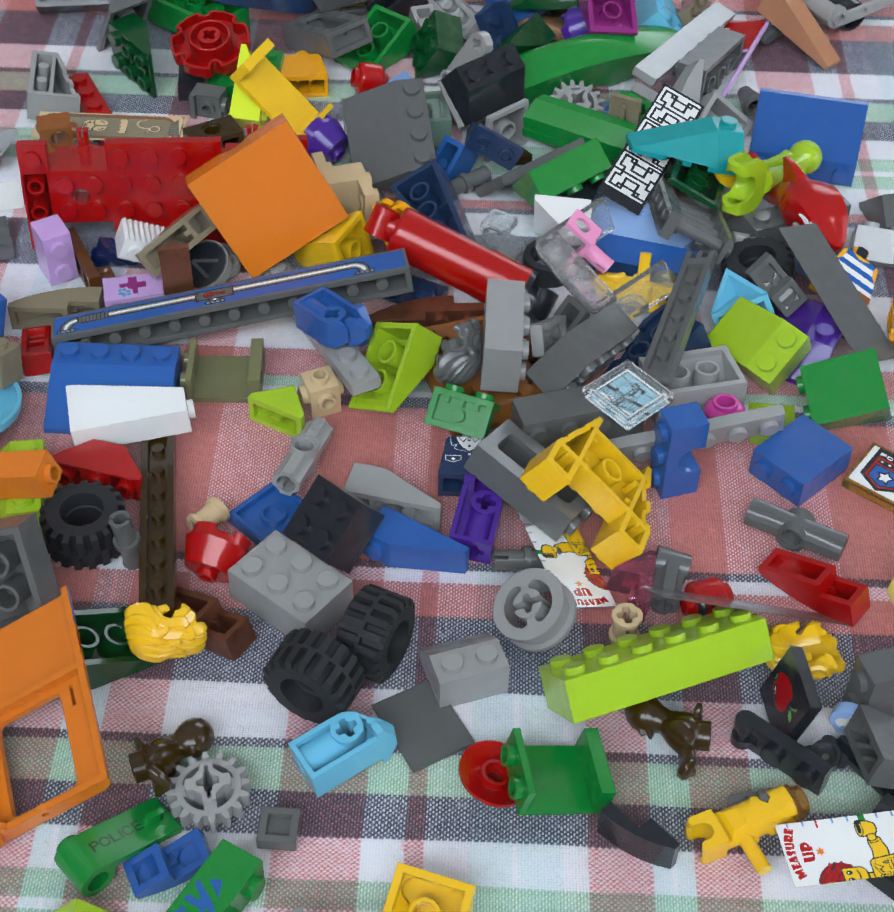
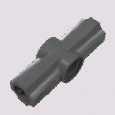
M753 498L744 518V524L776 536L777 542L787 550L799 551L805 548L835 561L840 560L849 539V535L817 523L814 515L804 508L795 507L787 511L757 498Z

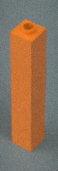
M47 449L0 452V500L52 498L63 470Z

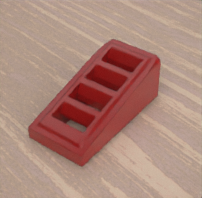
M51 325L23 329L21 333V359L24 375L30 377L50 374L54 355V346L51 341Z

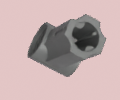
M658 545L650 568V574L653 575L651 587L682 591V586L690 570L692 555ZM650 591L647 604L651 606L653 612L665 615L667 613H675L680 600L664 598Z

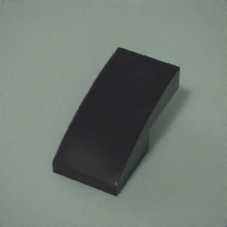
M612 802L600 811L597 832L609 842L628 854L656 866L671 869L676 864L680 843L651 818L639 827Z

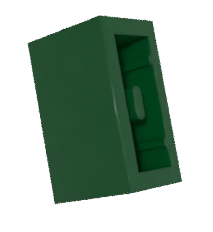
M434 10L429 18L424 20L421 29L411 39V48H413L412 66L415 70V78L425 79L440 75L442 70L448 68L463 47L460 17Z

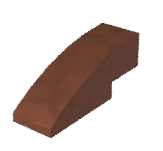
M177 586V610L180 609L181 604L185 603L196 612V621L205 622L207 626L205 649L236 661L257 638L249 618L222 609L217 598Z

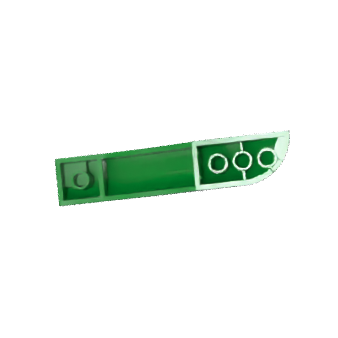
M644 25L638 26L637 36L587 33L522 52L519 55L525 64L524 98H527L529 104H531L535 98L543 94L552 95L554 88L560 89L562 82L567 86L570 85V80H573L575 85H579L582 80L585 87H588L590 84L593 87L609 85L611 87L635 77L632 74L634 67L678 31L664 26Z

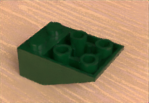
M135 13L108 22L110 32L108 33V39L112 45L113 55L111 60L114 67L122 71L129 80L135 82L142 91L147 92L152 98H157L147 23Z

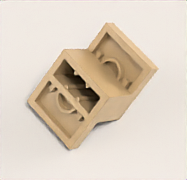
M322 151L311 153L313 162L329 183L347 214L362 211L365 223H367L373 210L372 206L380 202L378 189L372 187L370 172H365L361 162L332 166L330 161L326 162ZM369 234L370 240L377 239L373 235Z

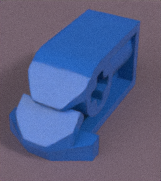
M325 286L292 302L296 327L322 345L330 348H339L348 343V346L359 347L369 344L373 335V328L363 304L359 303L355 306Z

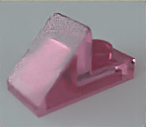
M652 550L614 567L607 583L609 590L627 594L625 602L632 603L641 609L643 613L642 624L651 605L652 592L639 585L653 587L657 552Z

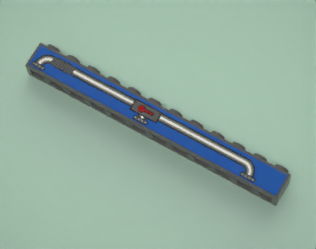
M405 248L55 317L52 318L51 341L54 349H56L57 342L151 345L294 316L292 302L322 286L327 287L352 304L414 292L410 266Z

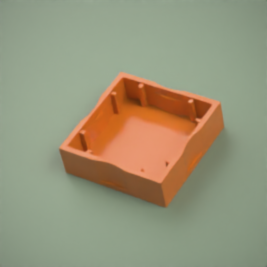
M283 113L249 134L235 148L217 155L185 176L188 188L252 278L259 276L349 217L344 206L323 174L320 173Z

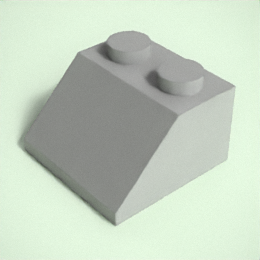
M481 633L418 649L419 659L439 708L448 705L453 707L508 692L510 665L498 638L492 635Z

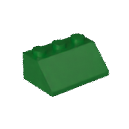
M596 137L530 170L511 186L517 194L534 207L535 194L559 197L567 192L568 196H571L583 189L581 184L590 181L592 185L605 178L604 172L611 168L612 165Z

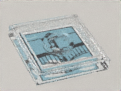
M630 360L621 363L583 387L582 396L627 431L658 412L661 408L672 403L674 399L672 391Z

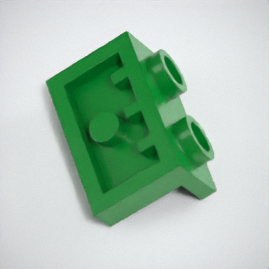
M446 383L445 388L435 386L424 423L481 440L488 436L495 411L500 412L501 409L500 405L493 402L494 396L476 391L475 396L463 394L465 388Z

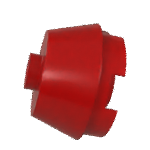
M197 521L194 529L185 536L184 565L203 581L209 583H229L227 570L249 553L251 542L237 531L232 536L225 531L216 529L217 523Z

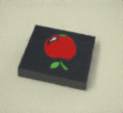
M790 646L761 686L760 693L769 723L797 741L821 711L822 705L803 648Z

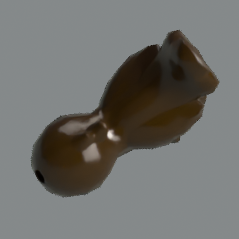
M658 698L625 708L627 722L640 736L647 735L651 740L655 733H660L667 745L678 754L680 764L677 770V777L681 781L695 776L697 750L709 752L712 721H702V703L696 704L693 714L684 711H671L664 707Z
M193 717L182 722L174 734L167 738L154 739L146 743L139 737L134 738L136 752L128 754V759L136 783L150 780L156 797H161L172 787V781L169 777H174L176 774L175 767L181 764V760L189 756L199 758L203 752H208L214 742V730L210 723L202 718Z

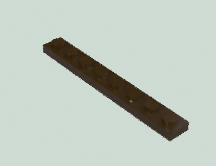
M176 435L145 440L141 443V475L143 481L141 483L140 496L141 541L139 549L138 603L147 602L150 605L156 606L167 604L170 610L163 614V616L169 618L177 610Z

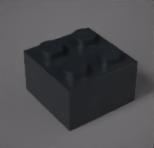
M318 474L283 533L323 562L349 574L385 516L341 486Z

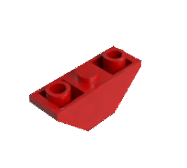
M92 439L51 455L63 470L58 483L66 486V484L72 482L79 484L84 480H88V483L99 481L102 482L103 486L110 485L114 487V491H118L124 499L140 501L143 478L124 445Z

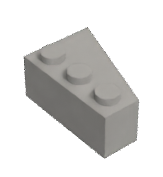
M32 50L27 90V119L36 120V116H39L40 111L80 113L81 97L79 93L75 92L72 79L68 78L67 69L59 53Z

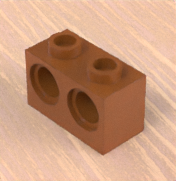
M69 112L36 116L40 140L47 141L48 154L55 152L57 146L75 145L74 138H77L76 122H70Z

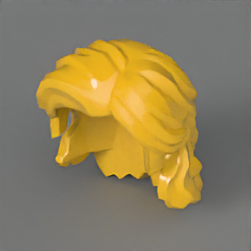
M147 602L135 603L124 611V631L131 652L139 659L153 663H160L167 659L186 658L204 650L207 640V626L205 622H197L196 612L185 603L181 604L180 609L175 610L171 618L163 616V614L170 610L167 604L156 606L150 605Z
M813 620L807 623L799 633H796V630L800 628L799 621L789 624L780 623L768 631L774 660L766 662V664L772 671L790 646L803 648L813 680L831 677L833 673H842L845 670L846 664L836 649L838 645L837 638L827 634L819 621Z

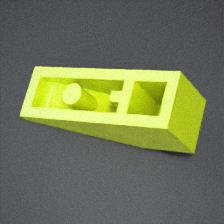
M241 44L237 69L251 55L246 44ZM234 82L229 115L243 128H246L248 124H251L252 129L253 124H257L258 128L265 125V121L268 122L269 117Z

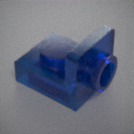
M100 236L96 247L91 251V260L95 267L108 266L109 263L119 266L125 264L137 265V262L117 258L115 238Z

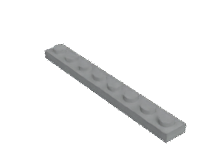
M287 261L279 262L263 272L261 276L290 271L293 268ZM304 333L352 396L381 387L380 375L356 346H348V343L339 348H330Z

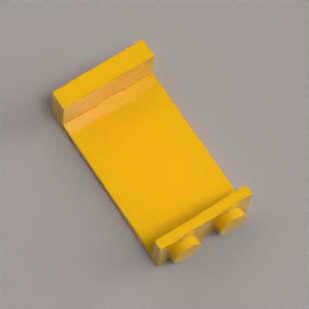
M267 38L230 78L271 120L283 113L297 135H306L304 130L317 117L324 120L326 114L334 106L329 103L323 110L318 112L265 57L275 46Z

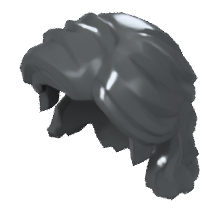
M469 318V321L461 322V324L457 323L453 326L457 338L448 341L443 340L441 343L443 354L442 356L435 355L436 366L432 371L433 376L439 383L461 386L469 382L477 374L482 361L480 352L483 347L481 343V325L477 319Z

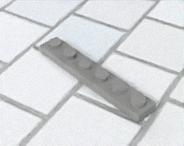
M782 403L707 419L710 426L706 447L700 449H707L715 444L727 441L740 442L747 437L756 435L770 436L783 430L785 411ZM654 430L609 440L630 461L644 462L651 459L650 450L654 446L655 433Z

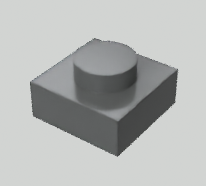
M262 806L256 838L257 848L296 851L302 817L301 809Z

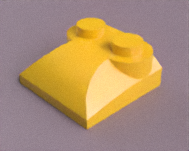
M398 862L383 912H472L477 887Z

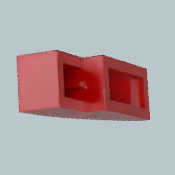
M775 548L758 567L760 574L793 599L820 614L851 627H854L871 607L868 585L837 576L836 565Z

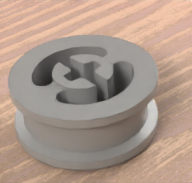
M541 568L525 569L511 576L499 589L493 605V618L499 631L516 646L528 652H543L560 644L572 630L577 615L576 600L572 592L553 573ZM546 592L552 594V604L543 596ZM518 617L527 624L524 628H519Z

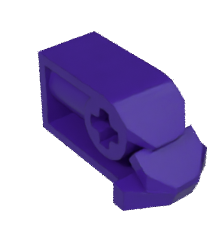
M465 473L449 538L469 547V560L490 564L491 552L494 549L500 526L502 498L478 480L475 475Z

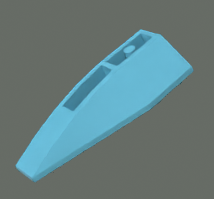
M635 0L638 26L657 25L676 31L683 28V23L672 0Z

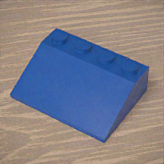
M760 88L749 152H755L761 160H767L780 154L785 149L789 150L798 141H813L822 151V162L815 172L806 176L816 181L851 187L869 102Z
M57 342L51 362L43 427L44 433L71 434L66 386L181 387L180 374L183 371L180 346Z

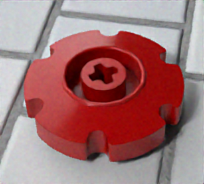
M210 10L206 15H201L200 13L190 15L176 26L177 34L171 35L170 47L175 63L177 65H184L185 72L196 77L212 78L215 73L227 75L237 70L241 44H246L251 52V38L247 25L244 22L238 23L236 15L225 11Z

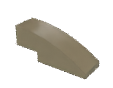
M77 287L27 296L8 303L7 309L12 329L23 330L25 328L51 325L52 318L105 308L103 287Z

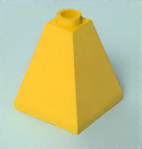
M362 211L349 213L348 218L294 252L296 262L304 267H310L375 254L369 233L364 230L366 223Z

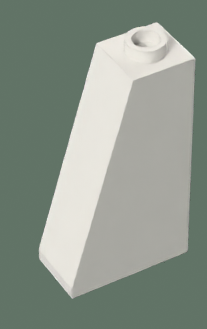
M66 386L70 432L75 446L92 439L124 445L192 432L190 419L196 418L193 399L186 400L184 387Z

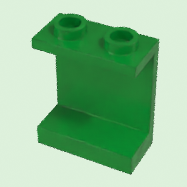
M513 728L506 743L501 747V763L504 767H507L509 776L508 793L510 799L515 801L518 815L600 814V811L616 795V789L598 728H584L575 746H525L521 729Z

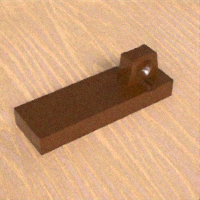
M74 226L67 228L71 235L77 271L85 287H103V278L115 277L113 270L109 265L94 267Z

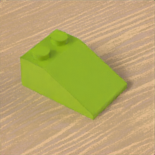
M741 296L707 335L712 347L726 345L741 372L771 394H774L812 349L809 336L783 318Z
M376 322L365 358L380 375L381 387L352 396L348 408L393 414L434 366L435 355H438L442 337L418 323Z

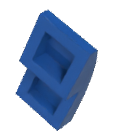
M197 827L164 848L155 843L122 864L134 896L140 899L191 880L212 851L204 833Z

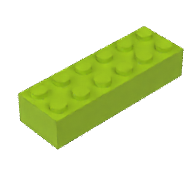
M716 606L712 609L713 613L703 616L701 614L687 615L681 618V623L671 626L669 624L655 625L648 629L649 633L639 636L637 634H626L617 637L616 643L607 646L603 644L587 646L583 648V653L575 656L563 654L552 657L549 660V664L539 666L547 706L566 720L577 724L772 661L774 656L766 618L753 614L750 610Z

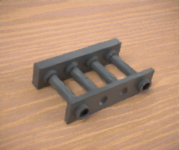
M661 177L648 199L658 236L669 241L673 233L677 234L679 232L708 246L709 251L716 250V264L720 265L723 258L726 259L731 254L734 240L719 205L715 211L710 209L709 212H706L676 197L673 186L667 183L665 178Z

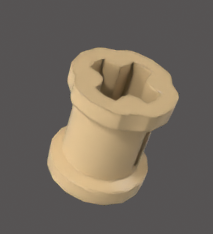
M211 496L205 501V506L196 514L191 513L186 517V524L191 531L194 529L197 521H208L217 524L220 522L225 523L230 519V513L221 500Z
M624 602L618 604L612 610L611 620L613 624L609 628L608 633L610 642L612 644L616 643V638L626 635V631L629 634L640 635L638 626L643 621V613L640 608L632 603ZM624 612H626L625 620L622 618Z

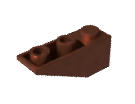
M170 242L158 247L164 295L194 290L188 243Z

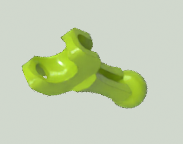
M801 140L792 145L789 150L785 149L780 154L767 160L752 159L750 155L742 151L730 156L727 161L726 171L734 172L736 179L730 191L722 196L721 210L735 216H741L754 211L765 193L782 182L784 156H789L807 175L815 172L821 165L822 151L820 147L813 141Z

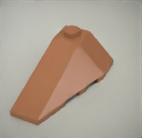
M762 0L757 11L822 68L826 70L840 63L841 59L803 0Z

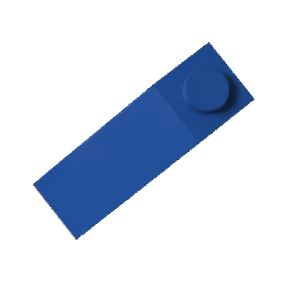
M385 505L379 511L385 517L362 552L370 559L380 561L389 567L465 574L469 570V547Z

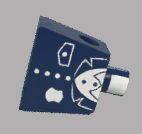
M460 433L459 437H448L446 439L438 471V496H460L465 473L471 474L463 466L476 445L482 441L481 439Z

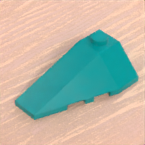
M727 115L722 117L710 116L626 134V140L632 153L659 160H667L668 157H672L682 162L683 166L691 167L692 163L707 166V172L736 176L734 172L726 171L727 161L730 156L741 151L744 152V131L737 119Z

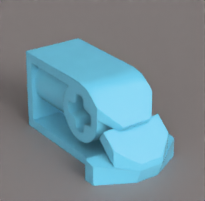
M344 711L292 740L288 745L294 763L319 798L376 762L382 760L385 763L390 760L396 748L397 739L394 726L391 723L380 718H371L358 712Z

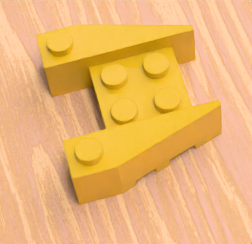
M598 417L582 428L576 429L567 436L556 440L532 458L519 479L542 502L567 485L577 492L591 506L592 510L604 519L590 550L602 563H605L615 572L640 556L649 539L650 525L646 523V515L651 512V502L646 500L647 489L651 487L652 469L647 466L640 471L599 430L603 419Z

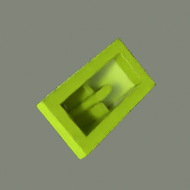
M295 385L255 392L248 396L250 420L291 437L299 435L305 427V416Z

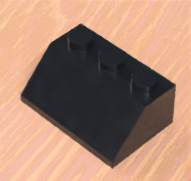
M513 43L456 67L440 80L465 127L469 126L472 122L476 123L486 118V116L524 99L525 64Z

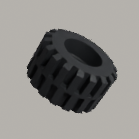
M762 236L751 239L746 238L742 242L734 243L729 257L723 258L721 261L722 278L727 268L753 283L744 272L767 252L773 256L784 272L796 282L794 254L789 245H784V241L780 239L774 240L773 237L762 238Z
M84 480L79 484L72 482L66 484L67 487L64 489L60 487L56 489L52 498L44 500L45 505L41 506L39 511L40 527L48 554H51L52 560L56 563L61 562V566L65 568L74 566L75 570H82L83 567H89V570L97 569V565L103 564L105 566L111 563V558L117 559L121 554L113 545L114 534L108 520H110L109 517L112 513L119 510L126 511L122 495L118 491L115 492L114 487L110 485L103 486L102 482L99 481L88 483V480Z
M374 584L365 585L351 600L341 619L336 640L344 644L358 658L357 661L364 669L365 679L382 684L398 668L413 634L415 604L411 598Z
M308 628L291 630L263 669L264 683L268 686L267 689L276 700L293 714L317 724H321L336 714L349 709L364 685L365 675L363 674L364 669L362 665L357 661L358 658L344 644L338 642L330 635H325L321 631L314 629L311 631Z

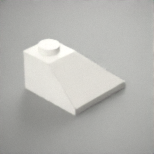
M535 194L533 231L570 244L584 243L565 224L577 209L590 218L591 200ZM576 220L578 228L583 232H588L587 226L582 221Z

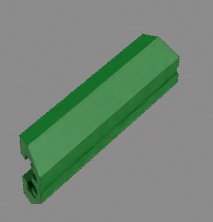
M543 94L535 98L524 114L522 135L556 149L579 138H583L586 143L597 137L608 160L615 162L627 143L626 134L634 132L638 124Z

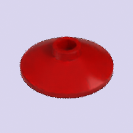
M493 740L479 741L470 745L464 751L459 761L458 772L464 788L471 796L486 805L499 808L515 806V801L510 799L508 793L509 776L507 767L502 765L500 758L501 747L504 743Z

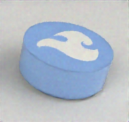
M846 701L839 702L834 706L830 715V723L837 731L845 734L844 729L857 709L858 704Z

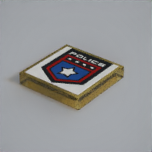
M873 443L843 478L841 486L894 513V452Z

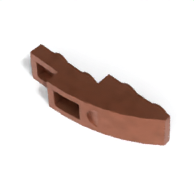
M454 295L428 297L389 306L369 315L372 322L373 331L376 322L418 323L423 327L483 316L484 302L454 303Z

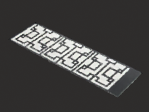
M664 84L635 131L698 119L704 106L669 85ZM626 143L597 189V192L632 213L639 215L673 158L668 157L667 160H659L632 153L628 143Z

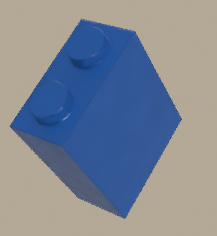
M802 414L785 426L783 430L778 431L753 449L749 472L778 492L783 498L799 507L847 470L853 447Z

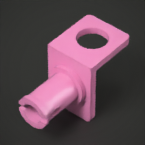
M577 209L565 225L584 243L576 250L568 264L571 266L579 258L582 259L584 257L600 274H604L614 263V260L595 245L596 239L603 230L581 210ZM576 220L582 221L587 226L588 232L581 231L576 224Z

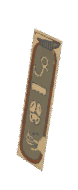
M40 111L39 116L62 112ZM69 112L70 122H76L77 128L82 127V131L83 127L88 128L89 140L183 137L182 128H185L188 118L183 116ZM37 121L30 138H40Z

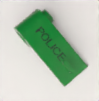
M154 797L77 835L67 836L58 844L54 862L84 897H91L103 891L109 885L115 875L118 864L136 856L155 843L160 844L181 833L183 827Z

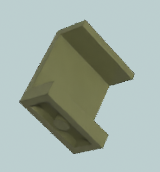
M191 338L189 350H184L183 364L186 371H181L180 386L186 390L187 400L193 399V402L248 403V396L251 393L263 391L266 362L264 338H251L250 356H199L197 338Z

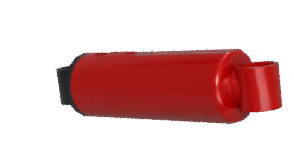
M376 203L364 227L367 233L388 242L386 251L405 248L409 265L470 295V297L480 302H484V304L486 301L488 279L525 281V294H530V310L526 314L540 321L548 318L559 297L552 290L533 283L538 274L537 271L466 237L412 208L407 207L401 215L383 204Z

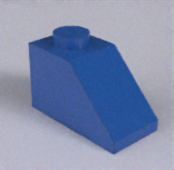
M447 135L444 136L435 152L436 160L451 180L457 178L459 173L470 172L480 155Z

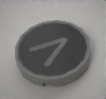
M204 240L189 250L194 290L224 284L228 280L232 271V261L229 251L222 244L213 240Z

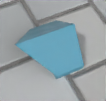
M725 269L711 310L715 326L740 296L775 314L766 291L731 270Z

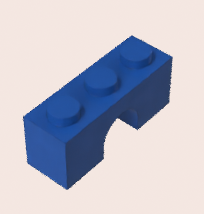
M697 401L661 408L659 411L658 423L654 425L655 442L650 450L652 459L650 468L652 469L651 488L656 489L660 499L697 492L701 469L691 451L706 447L710 426Z

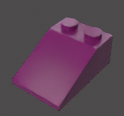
M578 0L589 34L638 35L635 0Z

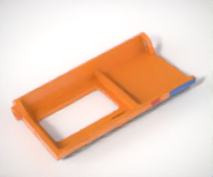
M67 585L60 588L61 595L0 629V849L6 842L106 790L111 784L71 594ZM60 697L77 782L71 789L17 816L2 735L3 729L8 724Z

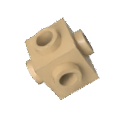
M330 365L300 373L301 386L297 387L298 396L301 404L306 405L312 419L342 411L341 394L344 393V385L334 375Z

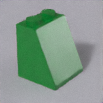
M875 348L799 366L801 376L796 377L800 395L806 394L808 405L803 406L804 415L826 430L892 420Z

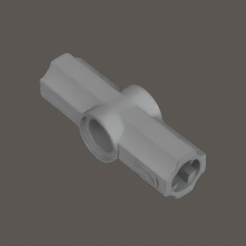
M316 417L314 420L308 421L301 433L290 440L289 452L274 473L272 485L276 486L281 494L291 496L292 493L299 492L306 479L316 473L317 462L333 437V427L327 423L326 419Z

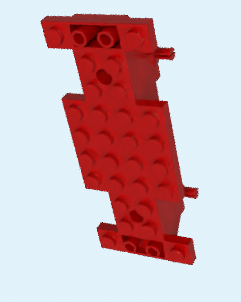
M251 124L246 125L247 136L252 133ZM253 124V132H254L255 130L258 129V125H257V124ZM82 127L76 129L77 144L57 146L55 152L48 154L46 140H17L15 147L32 249L35 248L30 222L58 214L63 223L114 222L115 235L121 219L125 217L127 220L132 219V221L148 222L149 225L153 223L154 226L168 227L191 207L200 204L188 188L185 176L217 155L235 148L240 143H225V148H222L221 136L105 139L104 146L89 143L87 127H83V131ZM297 135L309 154L308 135ZM78 189H84L87 192H79ZM217 228L201 240H213L228 244Z

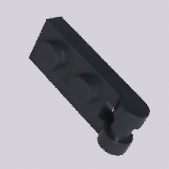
M742 710L737 713L730 736L731 744L737 749L751 750L760 756L767 765L776 767L791 777L798 786L808 789L819 796L827 785L833 765L749 710Z

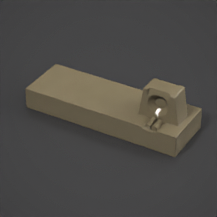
M683 0L681 2L682 7L678 12L683 26H686L706 10L711 4L710 0Z

